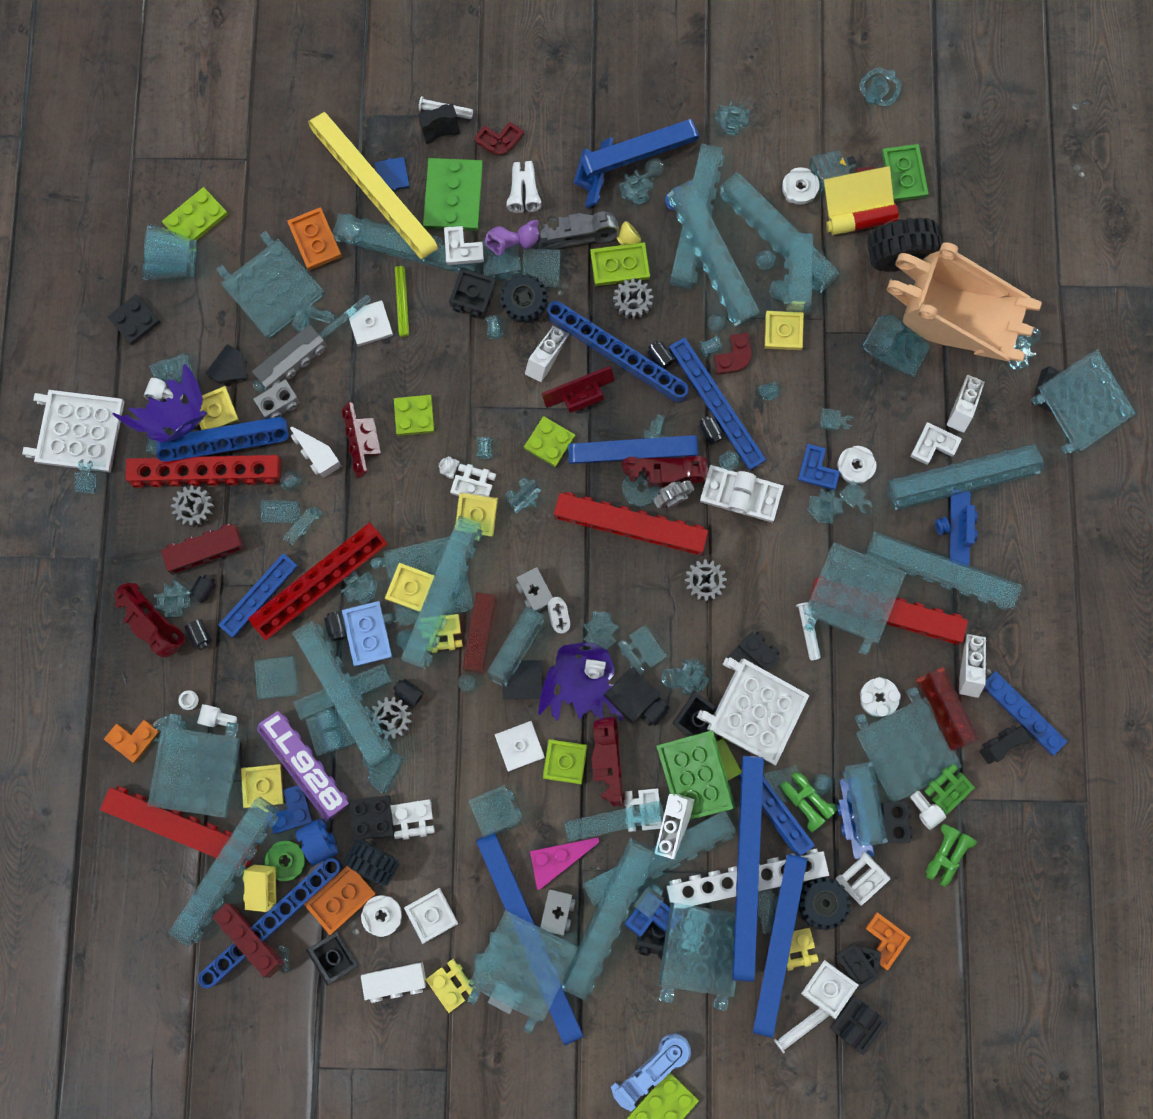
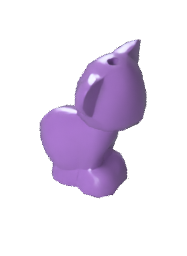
M533 220L528 222L517 233L508 231L501 226L494 227L486 234L485 244L488 249L498 256L503 254L505 249L511 248L516 244H519L523 249L532 248L539 240V231L537 229L539 221Z

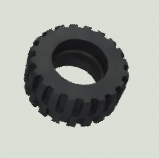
M907 218L906 220H897L896 222H889L886 225L877 227V229L872 230L867 238L870 264L879 271H898L901 269L896 266V261L900 253L910 254L923 260L929 254L940 251L942 242L939 225L933 219L930 220V218Z

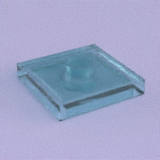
M523 249V275L528 273L532 277H537L544 287L559 288L561 250Z
M294 656L254 661L258 700L298 695Z

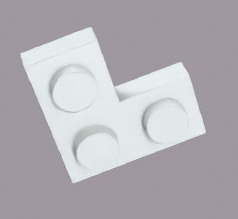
M463 226L444 228L447 265L484 262L482 242L464 243Z
M927 422L910 457L926 465L929 464L935 449L953 457L962 438Z

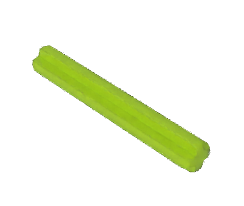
M396 266L398 330L401 337L409 336L405 267Z

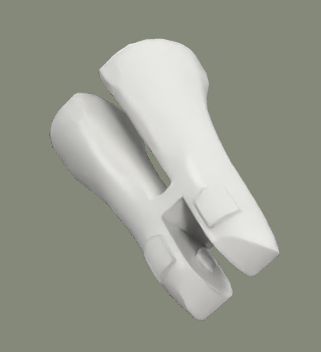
M525 161V171H522L520 162H514L512 168V187L507 200V209L513 213L524 212L523 184H525L526 210L528 212L538 211L542 203L536 188L532 161Z

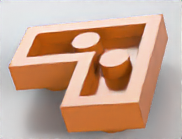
M143 720L132 735L119 724H116L104 740L131 762L136 763L161 732L146 720Z
M876 912L865 929L881 941L875 950L882 951L879 965L888 971L911 937Z

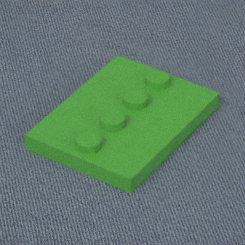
M428 158L423 221L425 229L444 230L445 227L463 226V230L478 231L483 160Z
M713 730L657 745L670 794H678L695 799L690 819L736 808Z

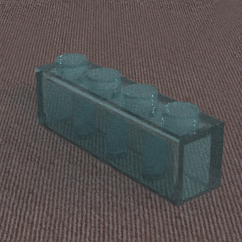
M790 233L789 239L785 240V251H788V257H785L784 268H787V275H784V286H787V292H784L783 304H786V310L809 311L812 294L813 234Z
M527 606L525 607L487 671L490 680L506 688L544 623L542 614Z
M873 762L845 766L843 776L849 787L847 798L849 803L852 804L851 819L856 825V831L854 832L856 842L859 843V847L888 843Z

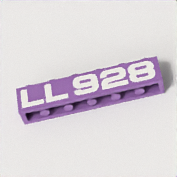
M277 711L258 724V733L326 823L347 808L349 804L347 796L337 789L335 780L331 776H327L322 763L315 760L312 756V750L309 746L302 743L301 736L289 726V720L285 715H281Z

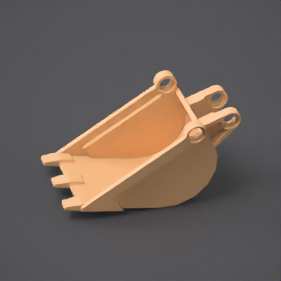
M943 243L940 251L929 254L923 260L906 253L898 255L896 266L916 282L913 286L890 279L887 291L907 306L903 317V323L907 329L917 336L934 343L975 351L974 355L1009 362L1010 360H1024L1025 352L1014 349L1018 335H1032L1034 327L1022 322L1026 310L1040 311L1041 301L1030 298L1029 295L959 254L958 247L952 243Z

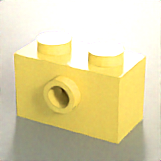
M254 864L244 870L243 882L245 892L243 900L245 902V910L269 911L276 905V867Z

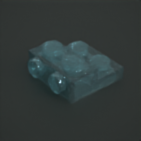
M505 785L468 800L483 838L500 831L504 832L521 824L522 814L518 807L514 808L512 801L515 798L511 789L507 790Z

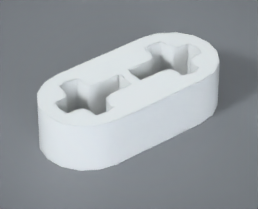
M554 597L548 602L551 625L557 633H565L570 628L567 606L562 598ZM558 603L560 605L559 612L555 610L556 604ZM559 618H561L563 621L561 627L558 626Z

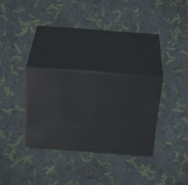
M694 691L672 724L687 737L710 731L707 729L709 723L697 718V715L701 710L714 716L717 707Z
M338 932L333 933L306 950L326 985L335 982L358 966Z

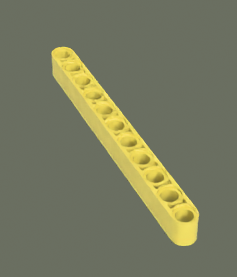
M323 112L309 120L308 123L313 133L417 256L423 259L438 250L437 244L431 235L332 119Z

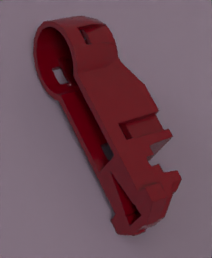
M701 456L684 458L628 457L622 462L623 472L629 476L630 481L636 482L640 474L643 473V477L647 478L648 488L666 487L678 481L680 483L691 481L692 484L700 483L706 480L708 474L707 459Z
M137 583L120 585L114 596L116 608H127L125 610L127 615L123 622L128 623L131 627L130 630L138 638L146 641L156 655L167 658L177 653L185 641L183 632L175 625L166 621L141 594ZM145 608L149 611L148 615L144 612ZM174 633L179 637L177 640L173 636Z
M615 716L604 717L594 721L593 725L595 748L591 757L593 781H605L607 785H610V788H606L605 793H601V798L608 800L612 806H624L617 721Z

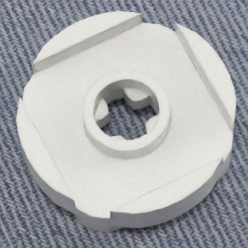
M802 167L791 170L784 177L782 183V191L786 200L789 203L799 205L812 202L819 190L818 177L814 176L811 170ZM799 183H802V186H805L806 188L799 189L796 186H798Z
M853 446L844 450L837 462L838 471H840L839 476L851 484H864L873 476L876 470V461L872 452L862 446ZM859 461V465L862 468L854 469L852 462Z
M880 677L872 679L865 683L860 691L861 706L866 713L873 717L888 716L899 705L901 695L895 684L888 679ZM882 693L885 699L884 702H876L877 697L875 694Z
M384 895L368 900L361 914V921L366 931L379 937L388 936L395 932L400 926L402 919V910L398 902L392 897ZM380 910L383 913H387L384 922L376 917L379 915Z

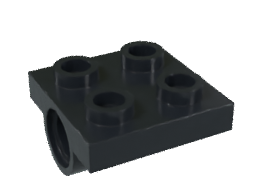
M853 995L832 1023L830 1029L864 1055L887 1024V1021Z

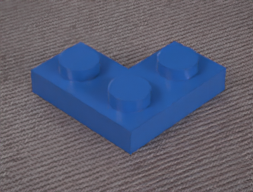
M807 444L798 481L834 491L840 471L822 466L826 448Z
M298 785L283 790L288 809L269 815L274 834L313 822L307 797Z
M648 892L624 925L639 937L642 936L651 922L669 934L681 916L651 892Z

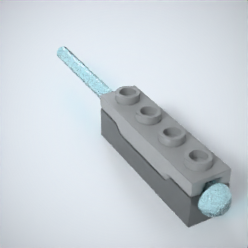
M368 295L364 296L319 333L309 324L252 371L259 380L258 382L256 379L254 380L253 388L257 392H263L285 379L293 378L301 367H306L312 358L316 355H321L327 347L324 341L326 336L368 304L371 298Z

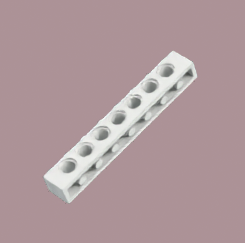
M817 848L811 849L806 852V855L800 856L808 858L807 861L810 864L809 870L805 872L803 881L829 876L824 851L818 852ZM775 857L767 859L766 864H759L758 891L781 886L783 875L780 869L785 864L786 859L779 861V858ZM737 866L728 868L726 873H721L720 870L708 872V877L701 878L700 874L690 876V881L682 882L681 879L669 881L670 885H667L666 889L671 909L676 910L735 897ZM765 868L771 872V877L768 880H764L761 877V872ZM725 877H729L732 880V886L729 889H725L722 886V880ZM709 881L712 883L713 889L710 893H705L702 890L704 882ZM685 886L693 888V895L689 898H686L682 893Z

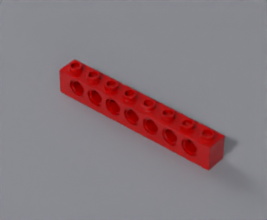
M278 455L191 457L168 462L160 461L158 458L126 459L125 481L135 488H142L144 485L162 487L165 484H169L172 487H180L181 484H188L189 486H200V484L218 486L219 483H226V485L231 486L238 485V483L256 485L257 482L273 485L275 482H281V459ZM260 467H264V472L257 474V470ZM227 468L225 474L219 475L221 469ZM246 468L243 474L238 475L239 469ZM170 469V473L163 477L164 471ZM189 469L188 474L182 476L183 470ZM203 469H208L205 475H200ZM151 470L150 475L144 477L145 472Z
M369 522L248 618L249 621L266 641L388 543Z

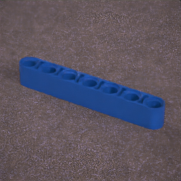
M689 119L588 153L580 160L587 177H592L692 143L700 136L693 120Z
M275 417L193 431L170 442L157 441V458L160 461L168 462L283 442L289 436L287 421L282 417Z
M697 436L568 444L569 464L623 461L628 457L673 458L698 456Z

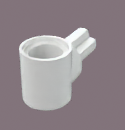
M150 378L144 397L147 400L148 397L163 401V399L167 400V398L172 399L173 393L167 388L164 381Z
M202 704L197 723L209 727H216L219 724L233 728L237 723V717L221 713L220 708Z
M916 791L910 796V799L921 811L919 814L920 820L929 830H932L946 819V815L936 804L930 805L920 791Z

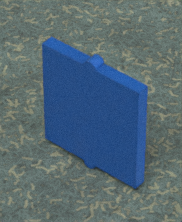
M404 157L388 158V160L375 162L376 172L391 190L396 192L397 189L409 188Z

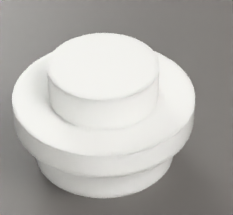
M184 691L179 696V705L185 710H192L198 705L199 698L193 691Z

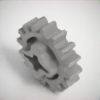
M632 278L631 283L624 280V286L618 284L619 290L614 291L613 302H615V309L620 308V315L625 313V318L632 315V319H635L636 315L642 318V312L648 314V308H652L651 301H653V296L651 295L652 289H647V283L642 285L640 279L636 283L634 278ZM622 295H623V298L625 299V300H624V303H622V301H621V296H622ZM643 295H645L646 298L645 303L642 299Z
M691 481L673 482L660 490L661 494L654 498V502L657 508L677 506L688 499L687 495L694 491V487Z
M191 485L190 490L183 487L184 492L177 491L178 498H172L176 502L171 505L173 509H176L172 514L177 516L176 520L182 521V524L185 526L190 524L191 527H195V523L201 526L202 520L208 521L206 516L213 514L210 509L214 508V505L209 503L213 498L208 496L209 493L206 490L203 491L200 486L196 489ZM193 495H199L201 498H194ZM190 514V515H192L193 518H188V517H185L184 515L187 516V515Z
M704 559L703 564L696 561V567L690 566L692 572H686V576L689 578L685 579L684 582L689 584L686 590H692L691 597L696 594L698 601L701 597H704V601L707 602L708 597L715 600V594L721 596L720 589L725 590L726 587L722 583L727 581L726 578H722L725 571H719L721 565L715 567L713 560L710 564H707V560ZM701 569H710V571H702ZM716 575L718 577V586L714 582V577ZM693 576L697 579L696 586L693 584ZM710 576L709 582L701 585L703 578L706 579ZM702 590H709L710 592H709V593H704V592H701V591H702Z
M385 697L384 703L379 700V706L372 707L375 713L369 714V716L373 717L369 724L375 725L372 730L374 732L379 731L377 735L379 737L385 734V739L389 740L390 735L394 740L397 739V734L403 737V730L409 731L407 723H412L408 719V717L412 716L411 712H407L409 706H403V700H399L397 703V698L395 697L391 701ZM393 706H397L402 712H395ZM390 714L395 716V718L392 719V723L387 721V719L390 718ZM403 720L401 726L398 728V724L400 723V721ZM380 725H387L389 731H385Z

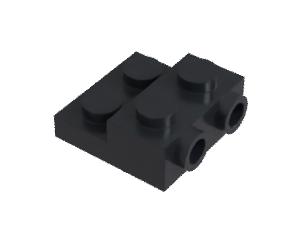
M461 268L449 300L450 307L457 313L469 312L470 316L480 319L481 316L485 317L491 303V296L497 282L496 279Z
M752 631L727 658L729 659L730 657L737 662L745 659L768 672L780 659L778 656L780 652L771 645L769 647L764 643L766 639L762 634Z
M678 914L681 918L669 934L651 922L642 936H637L635 950H639L638 953L643 956H650V953L657 954L661 960L668 961L670 958H674L677 951L683 915Z

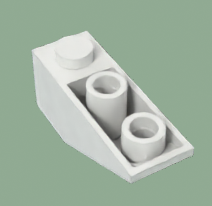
M552 326L530 356L525 375L542 382L565 344L569 333Z
M970 375L966 376L950 413L947 426L963 433L965 432L974 416L985 383L984 381Z
M294 427L290 428L293 432L290 436L296 445L301 444L303 449L300 451L306 460L310 458L313 463L310 467L316 475L320 474L322 478H325L342 467L328 445Z
M966 634L959 677V694L979 698L985 686L986 637Z
M669 794L655 854L675 859L689 823L695 799L678 794Z

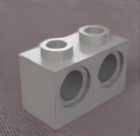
M286 379L254 398L255 403L266 419L281 417L283 413L294 410L300 404ZM289 394V399L283 401V396ZM274 404L273 409L266 410L268 405Z

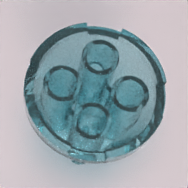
M148 224L144 241L145 262L142 264L143 280L153 281L194 277L197 240L155 224Z

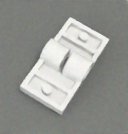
M710 465L700 502L773 523L783 485L756 478L754 474L739 471L737 473Z

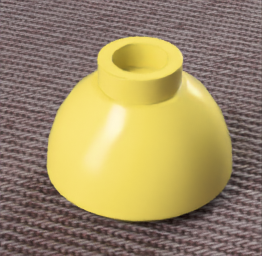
M625 221L619 229L620 233L617 237L621 245L640 243L641 237L629 222Z

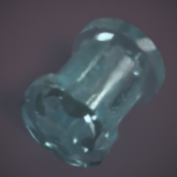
M486 317L485 322L488 324L487 338H501L503 336L500 326L502 317Z
M717 335L708 341L699 342L704 357H708V354L715 351H723L722 343Z
M476 438L478 443L476 457L478 459L493 458L491 453L493 438Z

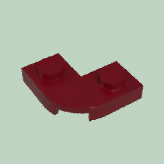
M509 122L498 135L484 125L474 137V142L492 154L503 155L510 152L524 136V131Z
M749 333L730 335L732 353L714 355L717 375L740 372L748 365L752 355Z

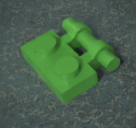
M953 763L948 768H944L941 771L942 774L935 781L932 780L928 784L929 787L924 791L929 797L934 792L937 793L932 801L946 815L975 788L962 773H958L956 776L953 775L958 770ZM948 779L950 782L942 789L940 786Z

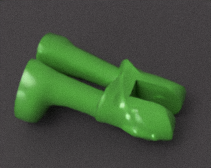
M795 771L791 777L799 788L795 791L787 781H784L780 786L796 807L798 806L809 820L807 829L812 833L838 809L834 803L829 804L825 802L815 792L816 790L810 786L807 778L802 773ZM808 797L814 803V805L819 809L824 819L807 803V801L804 798Z
M942 824L941 832L944 835V839L934 859L928 864L926 878L933 880L941 868L945 871L939 884L947 887L959 868V862L964 853L969 848H974L978 841L963 833L960 834V831L946 824ZM959 836L958 844L949 860L947 855Z

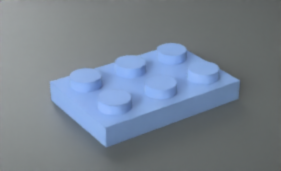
M380 601L342 610L354 667L393 658Z

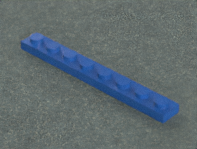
M684 337L669 346L670 352L748 470L751 471L766 461L765 457L686 338Z

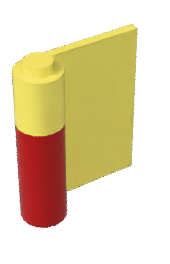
M890 166L824 179L829 221L826 222L828 233L831 232L832 235L886 225V223L899 220L898 208L894 204Z

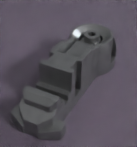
M601 211L594 215L578 213L569 215V217H558L559 227H556V230L549 228L548 224H544L539 233L537 243L538 249L542 253H548L551 249L590 242L607 243L616 239L620 231L617 219L611 212ZM608 233L607 237H601L600 235Z

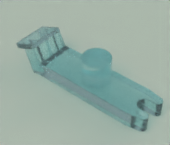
M315 506L309 508L285 534L283 540L287 541L290 539L289 545L294 544L301 535L306 533V529L314 520L320 518L322 512Z

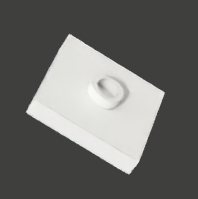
M382 300L347 311L358 347L393 336Z
M532 721L495 734L508 772L545 758Z
M440 888L404 907L422 944L459 924Z
M824 960L801 995L836 1020L857 989L858 984Z

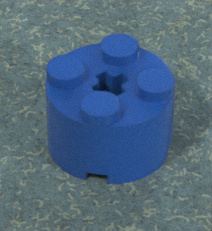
M323 818L317 819L296 830L298 842L301 841L303 846L301 849L309 863L313 864V866L339 853L335 845L337 841L332 832H327L326 828L328 827Z

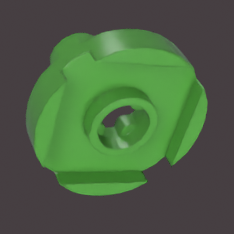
M292 841L275 843L265 856V866L276 867V879L279 881L294 880L303 873L306 865V857L301 846ZM284 855H287V858L291 860L287 867L280 862V860L284 859Z

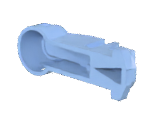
M677 1033L664 1036L658 1045V1051L623 1083L620 1085L616 1082L612 1084V1093L619 1105L632 1111L636 1108L634 1104L639 1097L644 1094L646 1095L652 1085L656 1086L673 1069L682 1068L690 1060L691 1047L687 1039Z

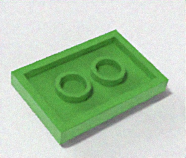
M919 144L884 148L882 150L884 167L890 166L894 202L927 198L929 193Z

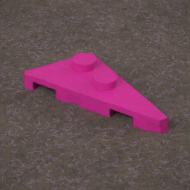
M598 837L530 851L537 890L543 888L599 843Z

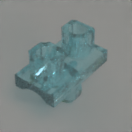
M523 477L518 483L521 489L517 493L512 489L505 494L509 505L515 513H518L522 508L526 509L529 505L535 508L537 504L534 500L539 497L537 494L541 491L533 478L529 480Z

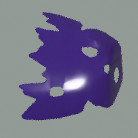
M184 364L181 384L175 380H166V384L173 393L172 399L167 398L166 402H162L148 397L149 403L146 405V409L128 408L140 420L133 419L127 415L112 414L130 428L139 432H148L147 437L152 440L170 442L190 433L203 420L207 412L200 411L203 397L199 385L189 367ZM183 394L188 398L187 404H182L180 400ZM163 428H171L174 430V433L168 435Z
M590 642L563 645L559 648L556 665L550 667L543 685L538 714L540 715L551 705L552 716L558 721L561 703L565 700L566 704L573 703L579 719L582 718L584 713H588L589 710L600 719L604 718V701L608 705L611 715L616 713L619 720L623 721L624 716L603 696L613 686L607 684V682L615 673L608 650ZM582 646L592 647L590 650L579 649ZM576 655H582V657L578 659ZM587 659L606 662L602 677L598 679L587 678L584 671ZM556 684L561 686L559 695L554 694Z

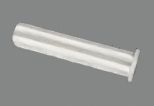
M421 96L419 111H422V109L433 110L445 103L426 100ZM453 105L457 117L472 119V109Z
M811 602L797 604L796 607H799L809 658L811 661L820 659L821 656L810 610Z
M819 1008L778 1040L774 1039L775 1044L784 1054L785 1049L820 1024L829 1015Z

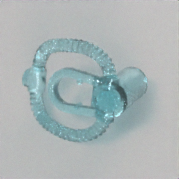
M875 68L863 76L859 87L867 103L888 106L897 100L902 84L896 77L894 70L887 71L883 68ZM882 73L884 77L895 83L896 91L891 99L882 101L881 99L889 91V85L885 78L878 75L873 77L867 90L865 82L874 74Z

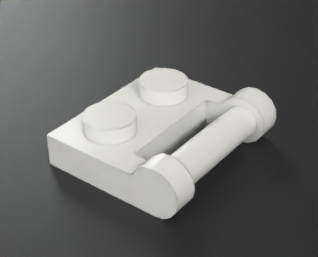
M865 851L860 855L861 858L845 873L839 874L835 878L861 906L890 880V876ZM865 864H868L870 868L850 885L847 881Z

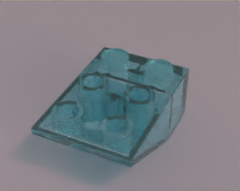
M893 314L878 317L862 348L878 360L911 377H915L931 346Z

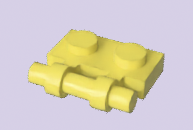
M459 614L420 619L422 638H430L431 644L423 645L424 652L432 651V653H436L438 650L449 649L451 651L463 647L462 639L454 640V635L461 634ZM437 637H448V641L437 643Z
M810 927L793 932L787 971L803 965L808 967L812 963L818 962L817 954L808 955L807 951L808 949L815 948ZM801 952L802 957L791 960V953Z
M454 959L447 963L451 971L447 973L441 967L425 979L448 1013L466 1001L461 994L465 990L470 997L477 992L472 986L474 983L471 979L468 980L462 971V966L458 965ZM454 975L462 984L459 988L456 987L451 979Z

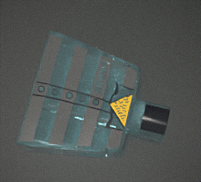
M841 151L812 156L809 163L812 173L819 179V187L823 194H825L824 179L850 174L849 169L856 166L855 158L850 156L844 159Z

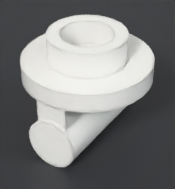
M449 456L443 458L439 463L440 473L447 478L453 479L460 461Z
M587 659L585 674L592 679L602 677L606 662Z

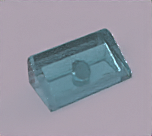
M261 500V522L299 523L301 504L298 501Z

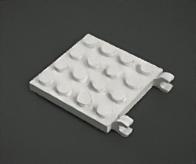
M49 390L48 395L35 393L33 401L40 405H46L37 449L24 447L22 455H26L27 458H35L34 462L38 464L111 473L121 423L112 413L122 416L125 401L120 398Z
M730 657L729 659L725 658L722 665L735 670V673L714 716L700 710L697 718L709 723L707 729L713 730V733L757 757H763V760L776 765L809 695L745 659L737 662Z

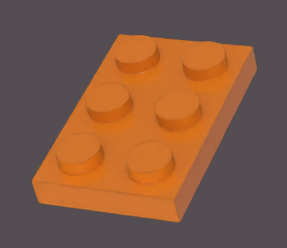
M321 207L287 221L308 271L342 257Z
M346 866L304 905L327 933L332 935L377 893L360 874Z

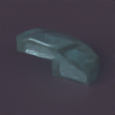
M182 353L173 358L164 359L149 365L155 378L165 383L166 380H175L181 384L184 364L193 373L187 353Z
M366 741L363 750V766H368L370 776H367V778L377 791L385 794L394 781L405 757Z

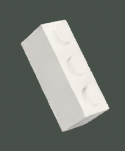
M423 962L362 974L361 981L364 1000L370 999L371 1003L382 1001L383 996L390 995L391 999L402 997L403 992L410 991L411 995L422 993V988L427 987Z

